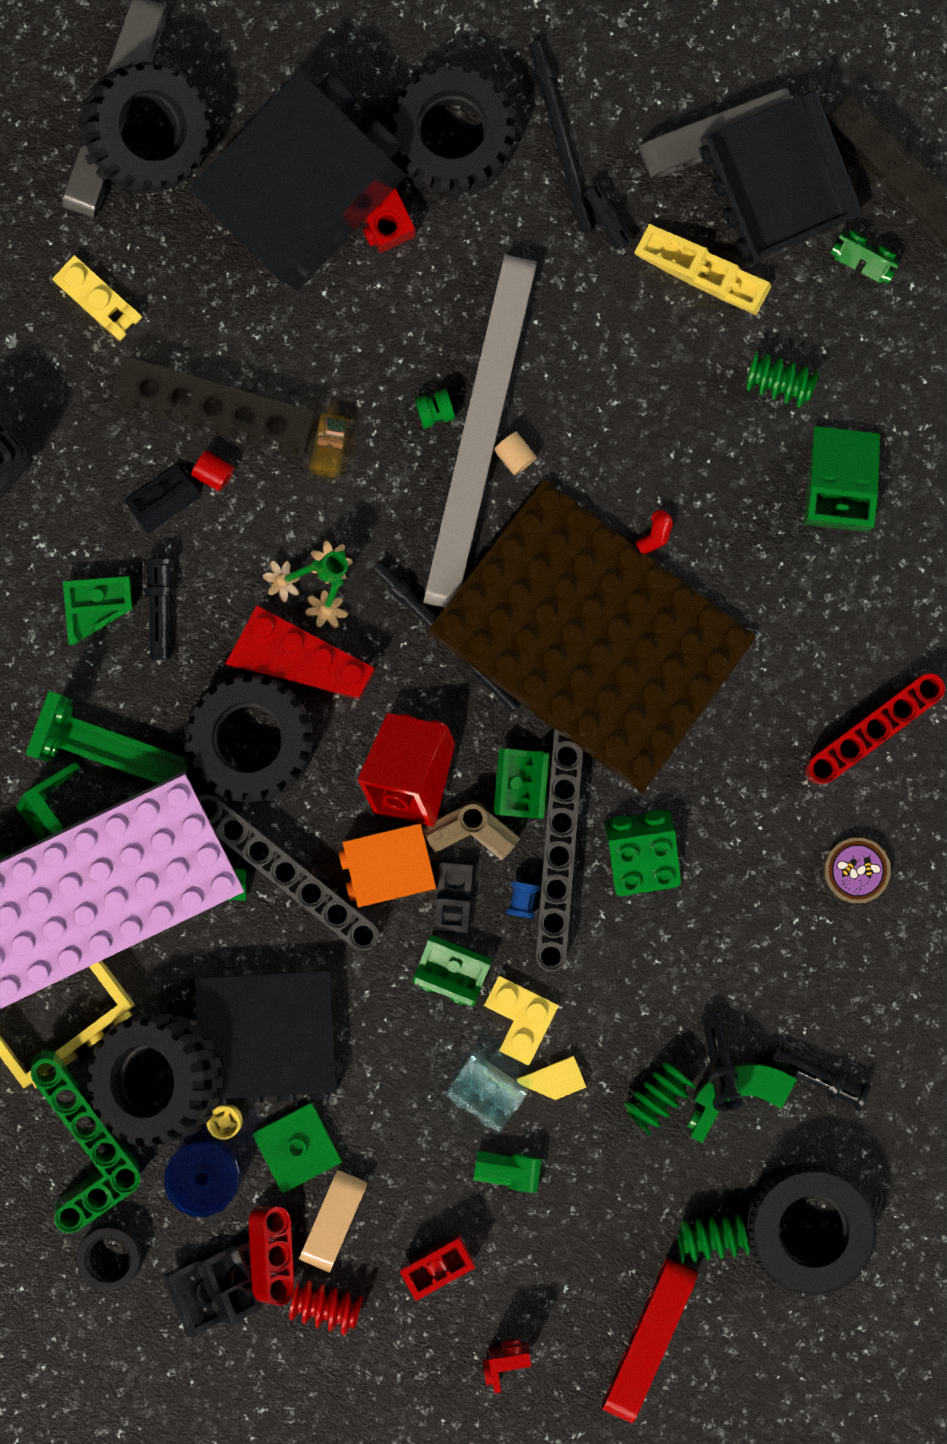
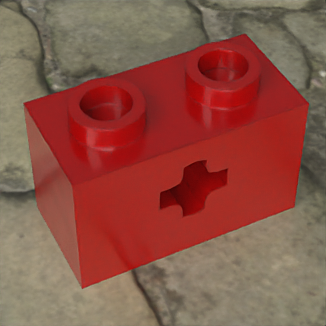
M458 1233L400 1266L399 1272L415 1301L473 1270L475 1262Z

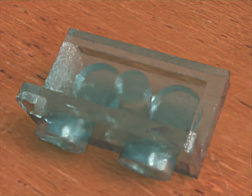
M474 1052L451 1083L446 1095L451 1098L456 1106L466 1109L478 1117L483 1125L501 1132L529 1090Z

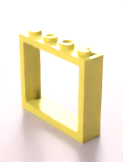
M102 960L89 967L117 1003V1006L55 1052L66 1066L78 1057V1054L75 1052L85 1043L89 1048L102 1039L104 1035L102 1030L111 1023L116 1027L118 1023L132 1016L129 1010L135 1006L134 1002ZM0 1036L1 1059L23 1088L31 1084L37 1088L31 1079V1071H26ZM43 1063L37 1067V1071L42 1075H50L48 1071L54 1066L49 1063Z

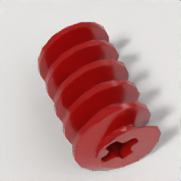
M298 1279L289 1310V1320L293 1321L301 1313L302 1324L306 1325L313 1316L316 1328H320L323 1322L327 1320L329 1332H332L340 1324L341 1335L345 1336L350 1328L355 1329L363 1296L359 1295L355 1302L351 1303L349 1291H346L343 1297L338 1299L337 1288L334 1287L327 1296L325 1295L324 1284H320L316 1291L313 1292L310 1280L302 1288H299Z

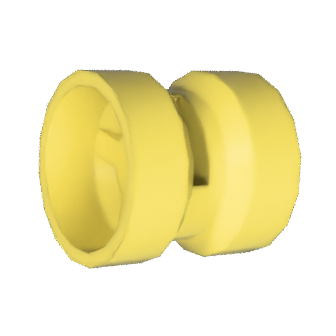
M232 1104L218 1105L212 1110L213 1116L207 1122V1127L212 1136L217 1139L226 1140L232 1138L240 1130L243 1117L241 1111Z

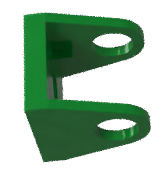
M77 762L24 793L16 807L39 841L64 829L45 800L48 799L47 794L81 769Z

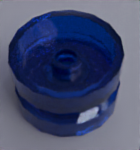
M197 1139L186 1143L170 1158L164 1173V1187L169 1200L179 1211L192 1217H209L221 1212L234 1199L241 1185L242 1168L237 1155L226 1144L215 1139ZM203 1172L207 1174L208 1181L206 1184L200 1183L201 1178L196 1176L198 1173Z

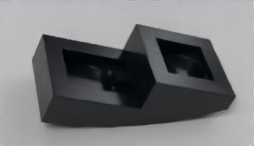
M440 859L434 930L468 933L473 861Z

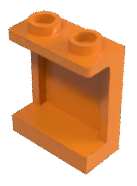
M421 823L342 842L344 849L338 850L342 869L349 868L351 882L346 883L350 902L356 901L358 907L437 889Z

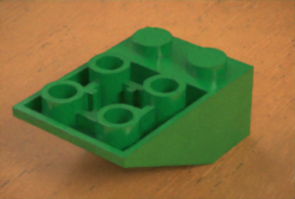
M814 426L803 525L869 532L874 528L878 498L880 434Z

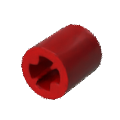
M206 450L196 462L191 475L220 493L232 477L235 467Z

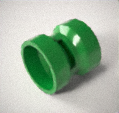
M446 388L437 390L434 395L429 397L421 395L414 398L423 429L433 427L435 422L438 421L449 422L455 420ZM434 404L437 405L439 411L438 413H436Z

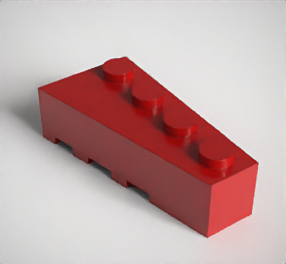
M257 605L225 663L229 668L361 700L376 672L374 667Z

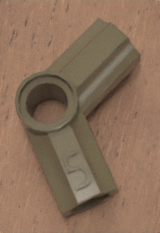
M473 800L438 818L434 827L422 826L425 837L435 853L472 835L500 860H503L520 840L519 836L491 814L482 803ZM469 809H477L482 814L483 819L477 825H469L464 820V813Z

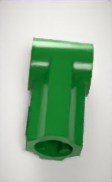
M477 1151L473 1181L505 1185L512 1190L537 1193L542 1158L522 1154L507 1156Z

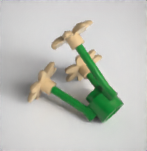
M324 541V553L312 551L311 556L315 560L311 564L290 573L288 561L284 562L281 569L275 561H271L270 569L272 573H265L263 575L266 581L273 583L268 589V594L273 595L278 592L280 600L285 603L288 599V593L293 596L299 594L297 588L292 583L298 581L305 574L310 572L317 573L321 580L326 584L331 583L332 587L329 594L326 591L321 593L320 600L316 597L308 596V602L313 607L307 609L305 614L311 617L317 616V627H321L327 620L330 626L337 628V618H345L348 615L347 612L338 608L343 602L342 598H335L338 589L343 585V580L346 578L345 573L348 566L353 563L351 559L345 558V545L341 544L333 551L330 543Z

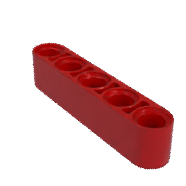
M925 674L913 680L812 756L805 766L807 778L815 784H826L836 779L937 703L945 692L943 680L935 674ZM923 681H929L934 685L935 694L932 698H926L921 694L920 685ZM897 700L904 701L908 705L909 713L906 718H899L895 715L893 706ZM871 720L878 721L882 726L883 732L879 738H872L867 732V725ZM844 740L852 741L855 744L856 753L853 758H846L841 754L840 746ZM817 760H823L828 763L830 772L826 778H819L815 775L813 767Z
M666 1258L604 1397L601 1410L630 1423L635 1421L698 1277L697 1270Z

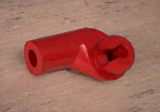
M656 510L651 515L653 523L651 533L634 542L641 554H648L668 542L673 527V520L665 510Z

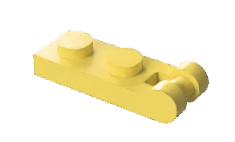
M75 255L52 278L64 292L118 341H121L127 335L125 331L132 323L136 325L142 318L133 307L126 303ZM118 309L123 315L116 322H113L110 316Z

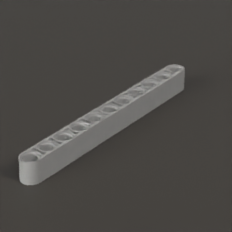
M506 254L503 259L425 592L424 603L445 608L463 583L537 261Z

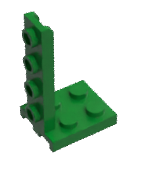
M52 691L47 693L25 754L50 762L51 758L56 756L60 748L158 784L184 771L187 775L190 766V760L185 757L71 717L73 710L71 704L73 700Z

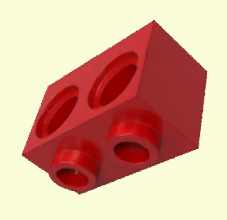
M396 188L364 220L367 226L362 228L365 238L370 247L376 245L379 253L415 237V228ZM383 222H392L397 229L394 233L385 235L379 231L378 227Z

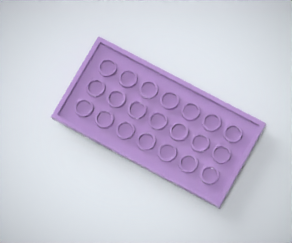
M185 771L0 859V1009L244 892Z

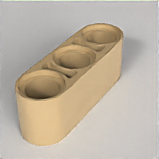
M337 1169L299 1260L330 1273L368 1182Z

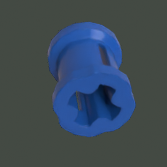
M511 881L513 893L510 907L507 908L506 914L534 919L533 907L536 892L540 891L541 886Z

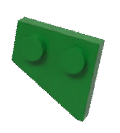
M130 575L63 581L69 645L76 644L133 609Z

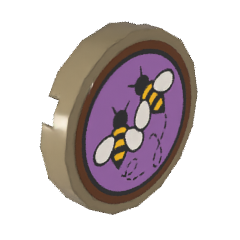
M848 838L839 842L828 852L824 862V879L827 886L839 899L849 903H867L878 898L886 889L891 877L890 861L886 852L876 842L866 838Z

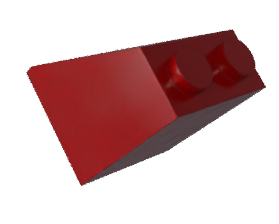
M386 714L357 779L375 814L417 824L421 823L430 827L435 826L455 746L448 726L437 720H431L430 722L419 720L409 714Z

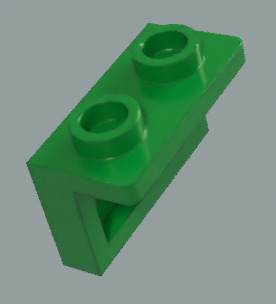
M499 748L493 815L544 818V812L548 806V796L546 794L547 778L551 772L549 752Z
M430 935L412 982L427 992H437L445 995L457 1004L474 1006L493 959Z

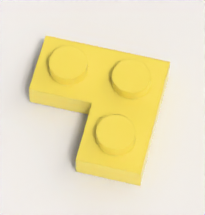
M498 976L484 1006L513 1020L499 1051L529 1066L559 1005Z

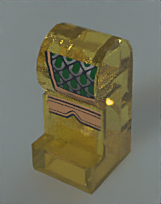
M321 413L310 464L311 474L341 479L348 417Z

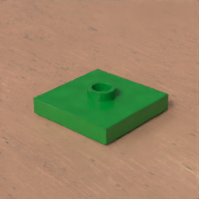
M312 1102L252 1133L282 1194L342 1163Z

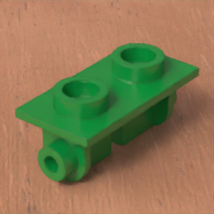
M850 230L849 233L842 231L839 239L844 241L843 244L836 242L830 253L836 256L835 260L855 270L862 259L866 261L861 271L862 274L880 284L882 281L889 284L895 273L890 270V267L893 266L897 269L900 261L895 259L897 254L882 245H879L878 249L866 243L868 239L856 231Z

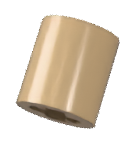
M517 431L509 435L494 448L496 454L514 476L522 472L537 459V456Z

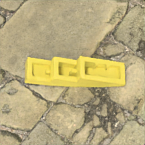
M651 224L648 225L634 252L636 256L665 272L754 315H757L771 288L768 281L740 270L739 266L710 254L707 248Z

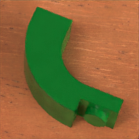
M741 1063L731 1065L738 1071V1079L736 1081L738 1093L742 1096L759 1097L782 1109L797 1081L793 1076L765 1064ZM708 1078L700 1085L692 1097L694 1101L703 1106L700 1111L697 1109L693 1111L686 1127L690 1128L688 1135L700 1143H703L719 1113L713 1107L715 1094L713 1085L709 1083Z

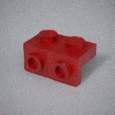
M519 1338L508 1339L500 1342L501 1347L488 1349L489 1358L483 1359V1369L486 1386L493 1385L494 1394L501 1393L499 1372L532 1367L528 1342L521 1343Z

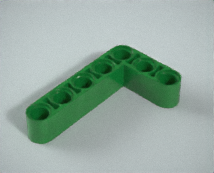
M44 1050L37 1053L32 1059L31 1079L99 1169L61 1196L55 1204L54 1218L57 1228L65 1233H74L138 1188L140 1184V1166L123 1141L112 1134L113 1128L111 1126L105 1127L99 1119L102 1114L99 1110L94 1111L91 1104L92 1100L61 1058L55 1052ZM43 1063H49L56 1070L50 1075H42L37 1071V1067ZM62 1090H70L75 1094V1097L69 1102H63L58 1099L57 1094ZM83 1116H88L94 1119L95 1123L89 1128H82L77 1124V1120ZM102 1143H110L114 1146V1150L109 1154H101L96 1148ZM122 1169H129L134 1173L133 1177L128 1180H121L116 1174ZM98 1188L106 1192V1195L99 1200L92 1199L88 1195L91 1190ZM73 1208L79 1214L73 1219H67L61 1215V1212L64 1209Z

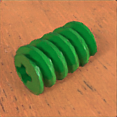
M756 350L746 378V388L750 392L758 384L760 396H763L768 389H771L772 400H776L781 393H784V404H788L793 397H796L797 408L800 409L806 401L809 402L819 376V370H816L811 377H808L807 366H803L796 373L795 362H790L783 369V358L779 357L772 365L769 353H766L761 360H758V350Z
M666 1062L661 1063L665 1072L664 1075L655 1071L652 1073L655 1081L654 1085L646 1081L642 1083L646 1094L638 1091L633 1092L637 1101L636 1104L627 1100L624 1102L627 1114L649 1136L652 1135L648 1127L649 1124L657 1128L661 1126L657 1117L658 1114L666 1118L670 1117L667 1105L675 1108L680 1106L676 1098L677 1095L686 1099L689 1097L685 1088L686 1085L697 1089L674 1065Z
M740 1214L734 1215L732 1224H730L726 1215H722L719 1226H717L713 1217H708L706 1227L703 1226L699 1218L694 1219L692 1229H690L686 1220H681L678 1230V1243L682 1264H684L686 1253L690 1254L693 1262L698 1261L699 1252H703L707 1261H710L713 1250L717 1251L720 1259H724L726 1249H730L733 1257L736 1258L738 1257L739 1248L743 1247L746 1255L749 1256L747 1229Z

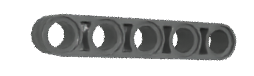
M785 88L642 144L639 150L651 179H658L702 162L699 153V147L702 146L700 138L792 99L788 89Z

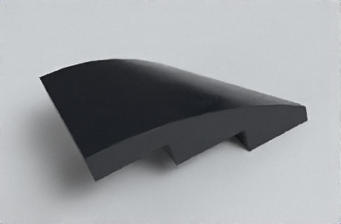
M249 1237L209 1252L163 1275L187 1337L193 1338L220 1322L233 1325L260 1309L261 1302L254 1297L252 1292Z

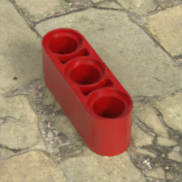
M259 1205L251 1211L248 1221L252 1292L254 1297L260 1302L282 1306L287 1304L294 1295L291 1219L287 1210L282 1207ZM271 1214V1215H272V1224H271V1226L268 1228V1226H267V1218H268V1216ZM273 1248L274 1257L272 1261H269V1252ZM275 1282L276 1290L271 1296L270 1289Z

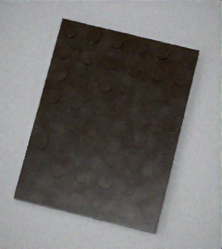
M545 479L427 631V634L641 793L646 790L757 638L645 553L641 554L638 548Z

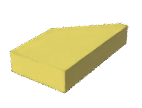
M574 1055L517 1078L519 1085L555 1100L586 1088Z

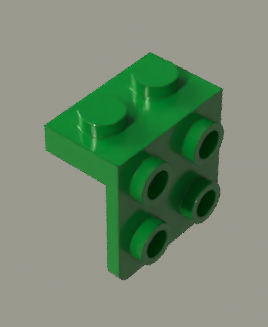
M653 810L642 815H621L610 820H604L605 833L610 850L614 889L618 896L676 888L681 884L676 834L669 810Z

